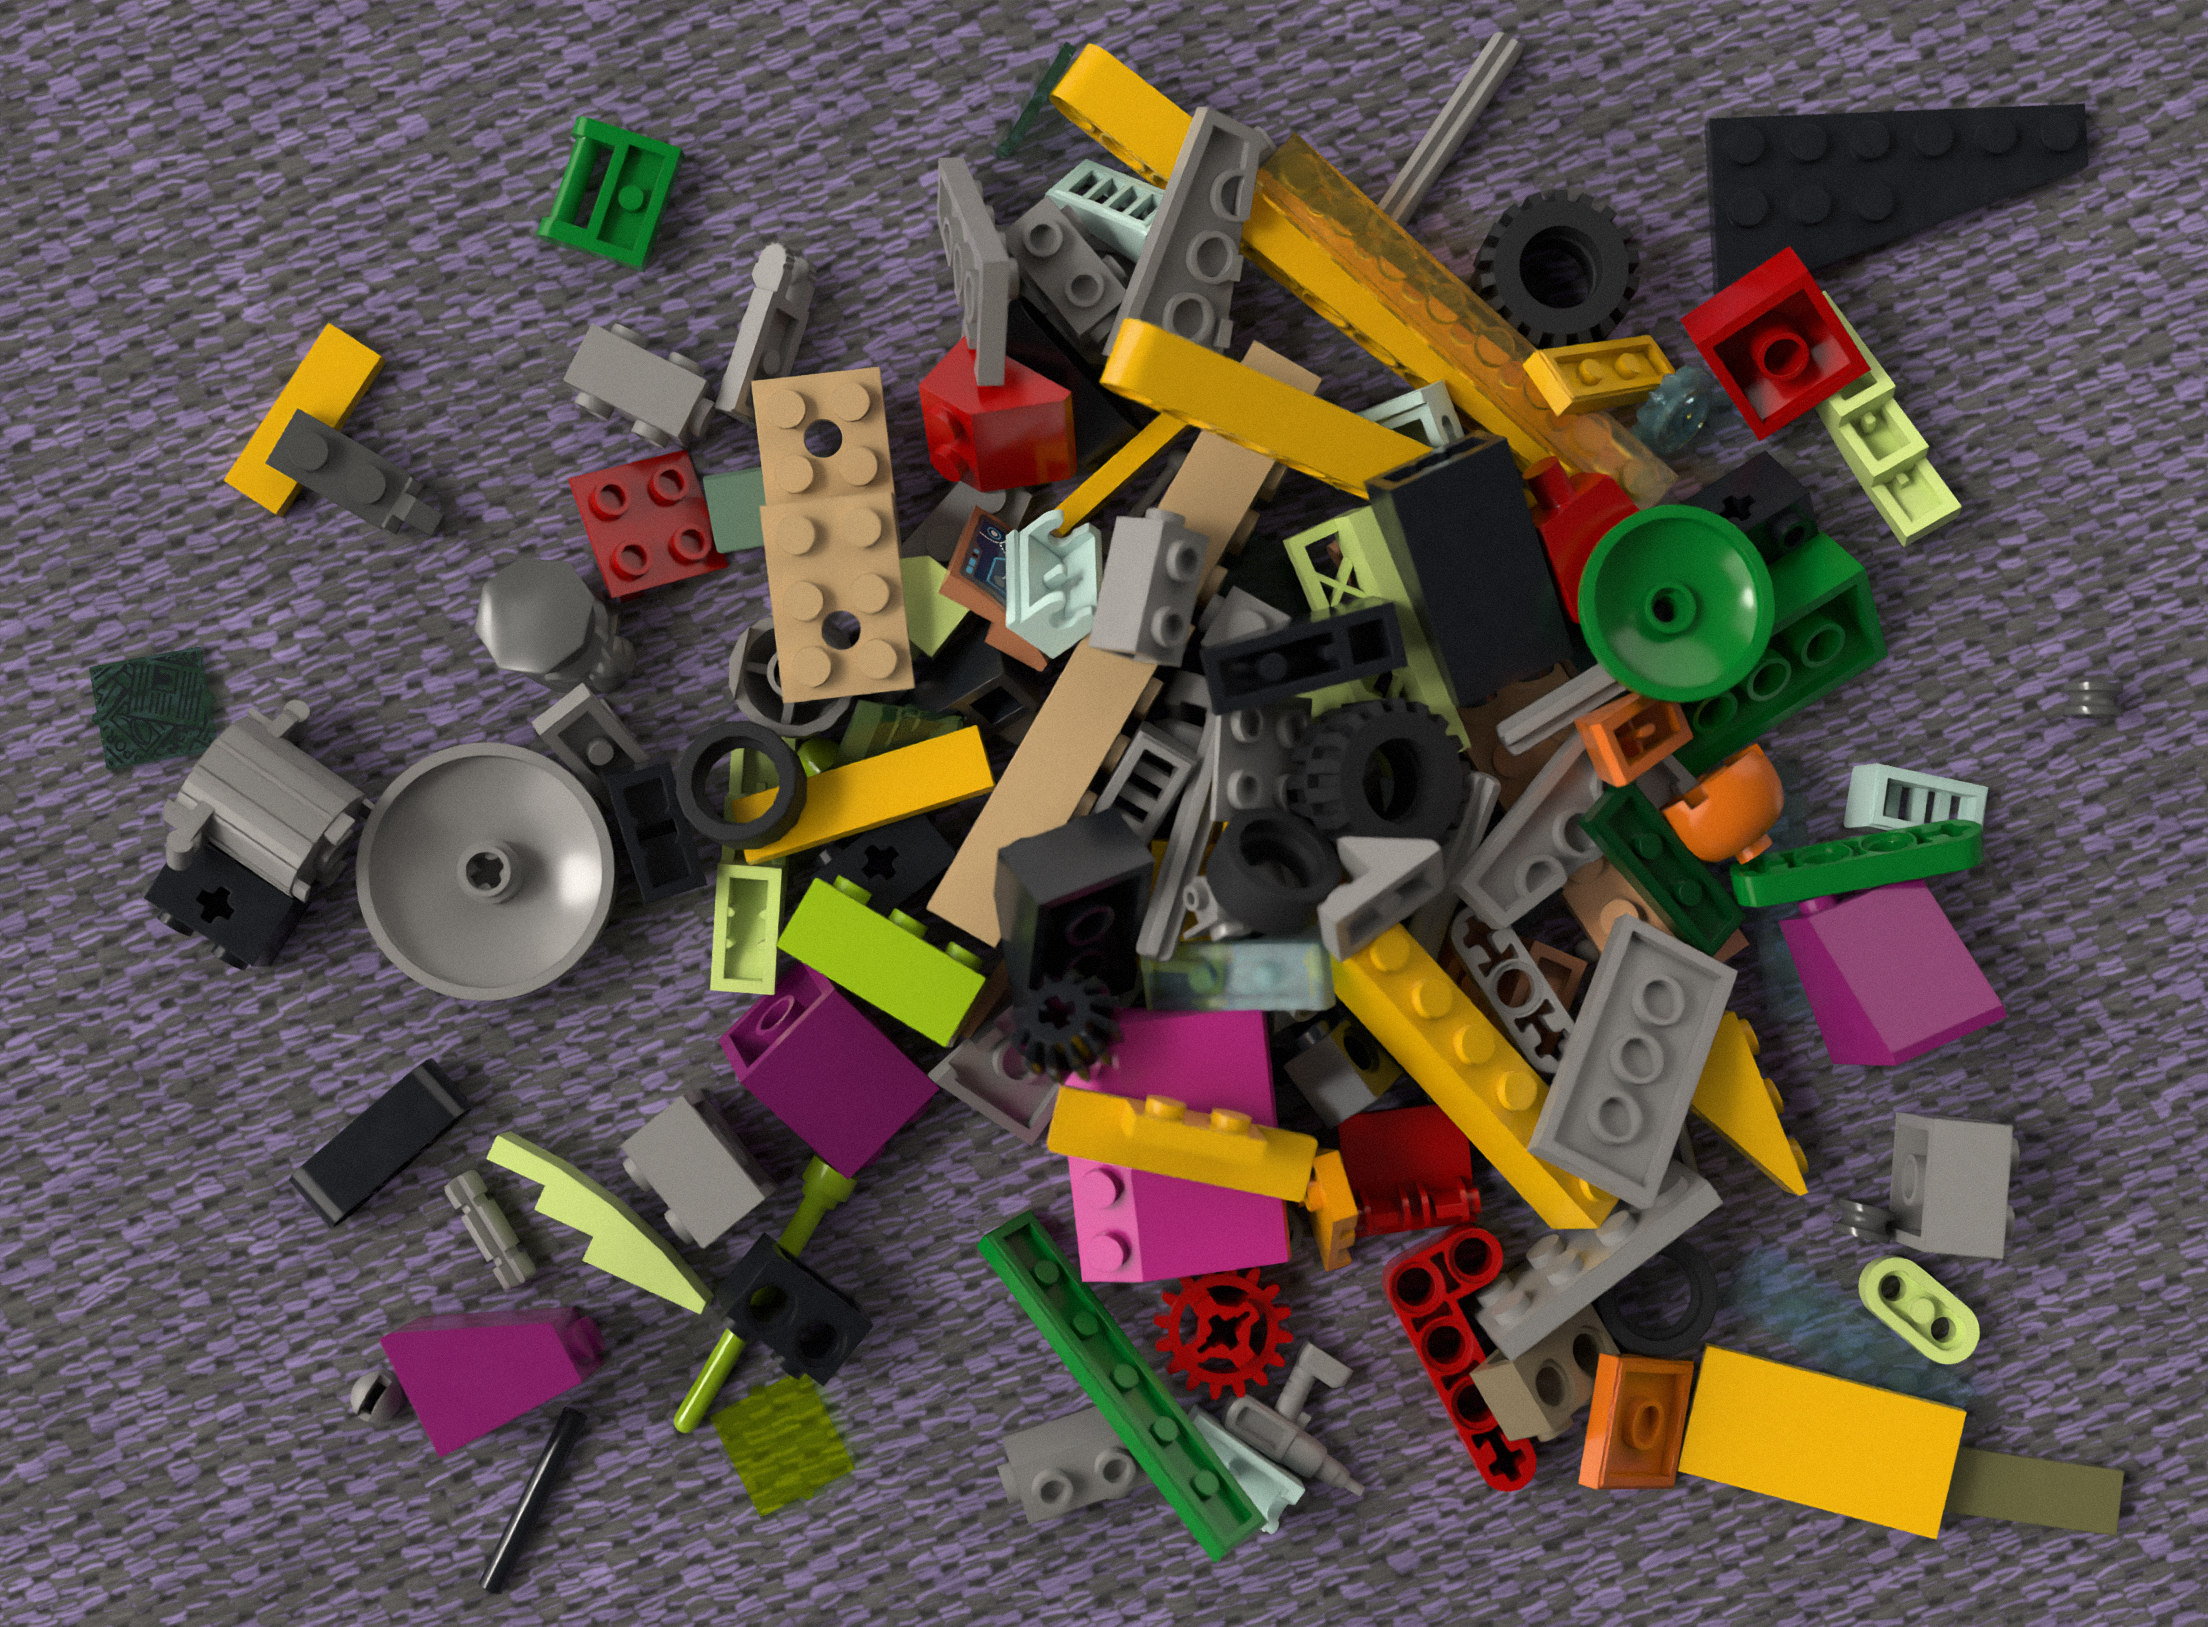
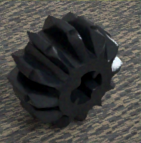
M1071 967L1061 982H1059L1055 975L1045 971L1043 988L1036 991L1023 987V998L1028 1005L1009 1010L1012 1017L1011 1022L1016 1027V1030L1010 1037L1013 1048L1020 1056L1024 1057V1064L1031 1073L1039 1077L1048 1074L1054 1083H1058L1063 1087L1073 1072L1081 1080L1090 1083V1066L1096 1062L1112 1066V1055L1107 1048L1125 1043L1124 1031L1118 1024L1124 1019L1121 1005L1115 997L1110 996L1111 992L1103 980L1096 976L1086 980L1082 972Z

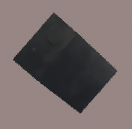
M1115 807L1089 816H1079L1065 825L1032 837L1019 838L1008 846L998 849L993 894L1014 1009L1028 1005L1023 998V987L1036 991L1044 987L1045 971L1055 975L1059 982L1062 981L1071 967L1082 972L1086 980L1096 976L1105 982L1111 992V997L1135 988L1140 955L1136 952V945L1148 909L1155 859Z

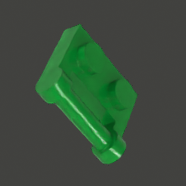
M578 116L571 136L576 141L549 217H542L536 236L549 244L569 250L573 249L645 273L685 154L682 148L588 117ZM608 149L614 151L587 229L575 226L574 223L599 150Z

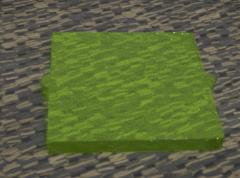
M806 1373L800 1380L787 1375L764 1388L759 1384L754 1385L750 1390L749 1396L710 1416L760 1518L801 1496L806 1500L811 1499L816 1488L855 1469V1465L810 1376Z

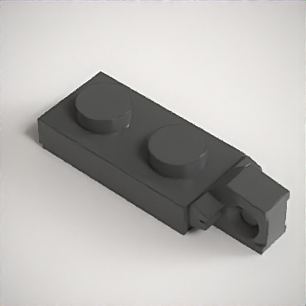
M298 408L265 462L267 465L381 530L385 528L397 534L405 521L434 538L446 518L444 514L418 500L425 485L413 479L414 475Z

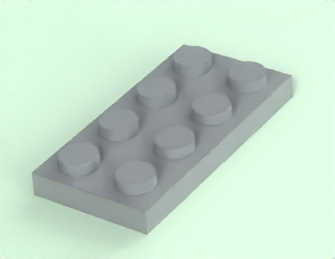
M1628 913L1615 918L1527 1151L1639 1209L1653 1207L1738 971Z
M1671 1156L1653 1207L1639 1209L1619 1199L1599 1229H1567L1559 1236L1552 1234L1542 1238L1528 1250L1526 1254L1527 1260L1508 1274L1498 1273L1497 1277L1491 1282L1476 1290V1298L1465 1305V1307L1481 1329L1510 1361H1513L1724 1202L1707 1180Z

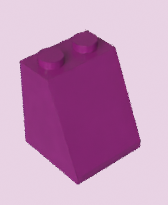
M1922 878L1852 890L1838 896L1831 894L1799 900L1797 904L1800 912L1778 921L1833 1064L1896 1066L2007 1017L2000 999Z
M800 960L777 981L775 995L763 994L718 1039L740 1083L847 1180L859 1169H865L875 1163L883 1154L887 1141L905 1123H912L920 1118L930 1106L932 1096L940 1089L927 1076L929 1073L927 1069L847 988Z
M575 1306L421 1316L378 1339L439 1458L582 1383L605 1363L600 1352L606 1349V1345L597 1324L589 1315L581 1318Z

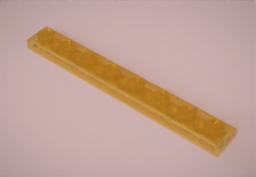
M1296 132L1286 140L1258 171L1254 191L1545 452L1550 456H1556L1563 468L1571 475L1579 472L1605 473L1609 475L1640 511L1655 507L1678 480L1679 476L1605 409L1557 417L1522 366L1538 349Z

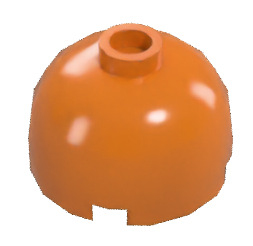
M1757 742L1724 760L1725 765L1710 774L1704 773L1696 779L1699 782L1697 785L1683 795L1675 796L1658 809L1672 826L1676 835L1701 862L1716 863L1735 856L1742 865L1758 856L1773 844L1767 832L1781 818L1785 801L1782 782L1773 764Z

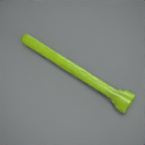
M815 1153L802 1175L806 1182L801 1192L805 1197L778 1240L781 1245L797 1257H799L827 1208L834 1210L839 1201L846 1202L859 1181L855 1174L847 1180L818 1153ZM776 1286L761 1288L754 1294L750 1304L762 1306L772 1302L780 1288ZM727 1328L674 1416V1425L682 1433H691L698 1427L747 1344Z

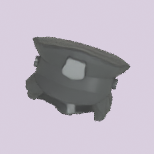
M521 557L483 585L474 631L489 651L499 670L524 673L536 683L564 694L570 693L582 682L587 687L593 686L602 692H610L635 674V666L637 664L636 653L633 644L626 638L619 636L622 622L618 616V611L605 599L602 592L582 581L569 561Z

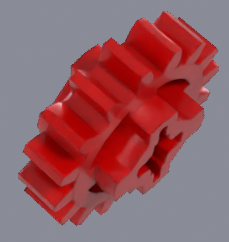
M1259 1266L1247 1268L1244 1274L1238 1273L1237 1269L1200 1274L1196 1277L1192 1275L1178 1277L1182 1285L1179 1292L1163 1287L1160 1295L1165 1303L1170 1306V1310L1155 1312L1153 1314V1324L1168 1329V1333L1154 1340L1156 1351H1173L1174 1354L1165 1364L1166 1371L1169 1375L1185 1369L1188 1372L1185 1380L1186 1390L1192 1392L1199 1386L1201 1381H1204L1209 1385L1211 1399L1218 1400L1223 1385L1232 1384L1237 1397L1242 1398L1245 1397V1380L1252 1377L1263 1387L1269 1384L1263 1369L1267 1363L1278 1367L1284 1366L1285 1358L1275 1347L1277 1343L1293 1342V1333L1283 1326H1278V1321L1286 1319L1292 1313L1288 1303L1272 1304L1271 1300L1280 1291V1286L1275 1280L1269 1281L1262 1286L1257 1283L1261 1272ZM1227 1285L1240 1288L1246 1292H1241L1235 1298L1215 1296L1209 1288ZM1189 1303L1197 1315L1195 1329L1186 1335L1185 1340L1181 1341L1179 1334L1180 1319L1186 1305ZM1264 1313L1266 1322L1265 1335L1259 1349L1256 1351L1249 1341L1251 1326ZM1217 1314L1225 1321L1235 1316L1237 1319L1233 1322V1327L1236 1335L1229 1340H1226L1221 1334L1215 1335L1212 1338L1208 1337L1213 1331L1210 1319ZM1210 1357L1230 1359L1235 1364V1367L1220 1369L1206 1366L1203 1363Z

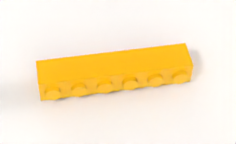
M1400 922L1342 963L1324 947L1322 936L1304 958L1307 964L1552 1229H1599L1620 1198L1527 1151L1550 1088Z

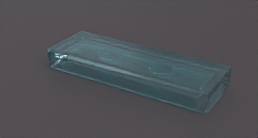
M1323 939L1230 940L1223 943H1213V940L1179 941L1174 958L1169 963L1156 962L1141 956L1147 1010H1327L1336 1004L1330 952L1324 947Z

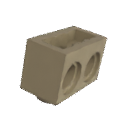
M1589 1303L1515 1360L1510 1361L1498 1348L1470 1373V1376L1509 1442L1537 1436L1539 1441H1547L1559 1436L1572 1426L1574 1421L1570 1415L1579 1407L1592 1403L1600 1353H1621L1594 1307Z

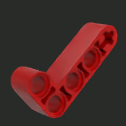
M1475 1223L1456 1224L1394 1256L1387 1262L1382 1271L1381 1284L1391 1308L1472 1464L1489 1486L1498 1491L1513 1492L1525 1487L1532 1480L1536 1472L1537 1459L1529 1439L1523 1438L1509 1442L1487 1403L1482 1410L1474 1414H1464L1457 1407V1400L1461 1390L1468 1385L1475 1384L1470 1373L1486 1359V1356L1456 1300L1483 1287L1497 1277L1503 1264V1252L1497 1239L1484 1228ZM1471 1237L1480 1238L1485 1246V1257L1482 1263L1472 1270L1459 1269L1454 1260L1458 1244L1464 1239ZM1414 1267L1426 1270L1429 1277V1285L1426 1292L1414 1300L1401 1298L1397 1292V1281L1400 1275L1407 1269ZM1444 1325L1456 1328L1459 1339L1458 1345L1452 1353L1443 1357H1436L1428 1353L1427 1340L1432 1331ZM1494 1429L1499 1439L1512 1452L1509 1455L1512 1466L1508 1469L1502 1470L1494 1463L1497 1459L1496 1453L1489 1440L1483 1434L1484 1432Z

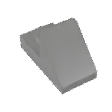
M583 682L531 722L539 736L611 812L614 810V806L603 773L651 759L608 703L602 698L598 700Z
M1343 837L1338 839L1337 845L1341 871L1344 879L1349 884H1344L1335 889L1326 899L1325 903L1318 907L1324 947L1341 963L1445 889L1442 851L1433 840Z

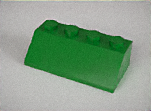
M1822 530L1818 531L1819 534L1807 541L1798 550L1786 554L1767 566L1774 590L1775 616L1769 642L1754 668L1740 682L1718 695L1701 701L1679 703L1694 738L1671 754L1693 777L1889 656L1866 568ZM1628 690V691H1626L1625 693L1621 694V695L1618 696V697H1619V699H1620V698H1622V697H1624V696H1626V695H1629V694H1631V693H1633V692L1630 691V690Z

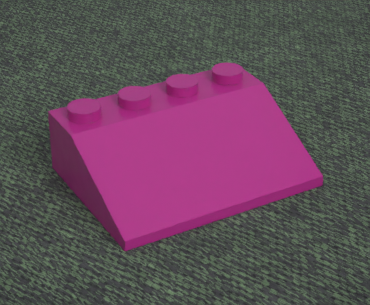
M1265 1004L1122 1008L1124 1019L1118 1024L1124 1031L1125 1043L1107 1048L1112 1055V1066L1096 1062L1090 1066V1083L1081 1080L1073 1072L1064 1084L1147 1101L1148 1095L1169 1097L1187 1105L1186 1110L1211 1115L1214 1108L1227 1109L1251 1117V1123L1278 1128ZM1068 1156L1082 1282H1148L1289 1262L1292 1258L1286 1199Z

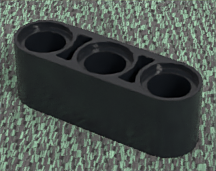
M1018 294L1017 299H1012L1008 303L1005 355L1071 391L1077 461L1087 470L1095 473L1143 430L1140 421L1117 393L1100 384L1102 377L1030 300Z
M430 1058L409 1072L291 1175L289 1181L328 1227L333 1229L353 1215L472 1111L474 1106L436 1061Z

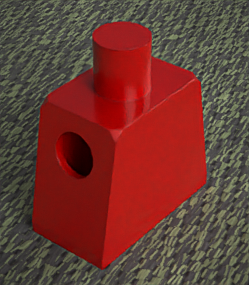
M1549 456L1529 467L1523 473L1522 478L1537 501L1529 510L1563 620L1580 623L1578 590L1581 575L1590 553L1611 528L1627 517L1639 512L1640 509L1609 475L1605 473L1579 472L1568 477L1556 456Z

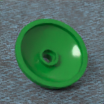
M1661 505L1639 511L1627 517L1611 528L1596 544L1587 559L1581 575L1578 590V611L1581 628L1592 654L1614 680L1628 690L1651 700L1665 703H1691L1713 697L1730 689L1754 668L1763 655L1771 636L1775 616V600L1771 578L1765 562L1754 544L1735 525L1725 518L1702 508L1688 505ZM1656 601L1664 602L1669 607L1670 619L1668 622H1662L1655 616L1653 607Z

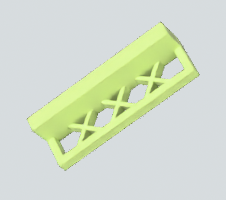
M1366 506L1350 509L1283 540L1312 611L1339 605L1343 594L1357 600L1375 596L1392 600L1395 603L1408 666L1391 670L1393 677L1385 698L1367 692L1361 679L1343 683L1351 703L1398 698L1401 692L1405 702H1421L1429 706L1428 715L1441 714L1450 723L1445 733L1447 735H1458L1464 746L1457 753L1471 747L1472 745L1456 707L1450 700L1372 507ZM1331 534H1334L1343 555L1335 580L1315 572L1305 549V546ZM1350 574L1356 588L1346 585ZM1321 585L1331 589L1328 600ZM1376 748L1372 753L1381 770L1382 777L1393 776L1389 761Z

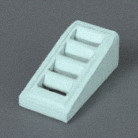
M1085 159L1047 191L1045 197L1048 195L1060 210L1069 205L1083 220L1090 233L1137 264L1165 190ZM1086 183L1092 186L1082 196L1075 193ZM1103 194L1108 197L1103 204L1095 202ZM1120 206L1125 208L1123 212L1117 211L1116 209Z
M1878 763L1854 766L1844 826L1859 831L1879 833L1922 825L1925 819L1928 792H1934L1935 796L1930 823L1948 820L1952 796L1961 797L1957 819L1975 821L1981 825L1983 831L1988 787ZM1902 787L1909 788L1904 820L1898 819Z

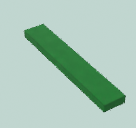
M1031 1209L985 1234L976 1245L1214 1564L1268 1523L1266 1518L1088 1284L1082 1282V1276Z

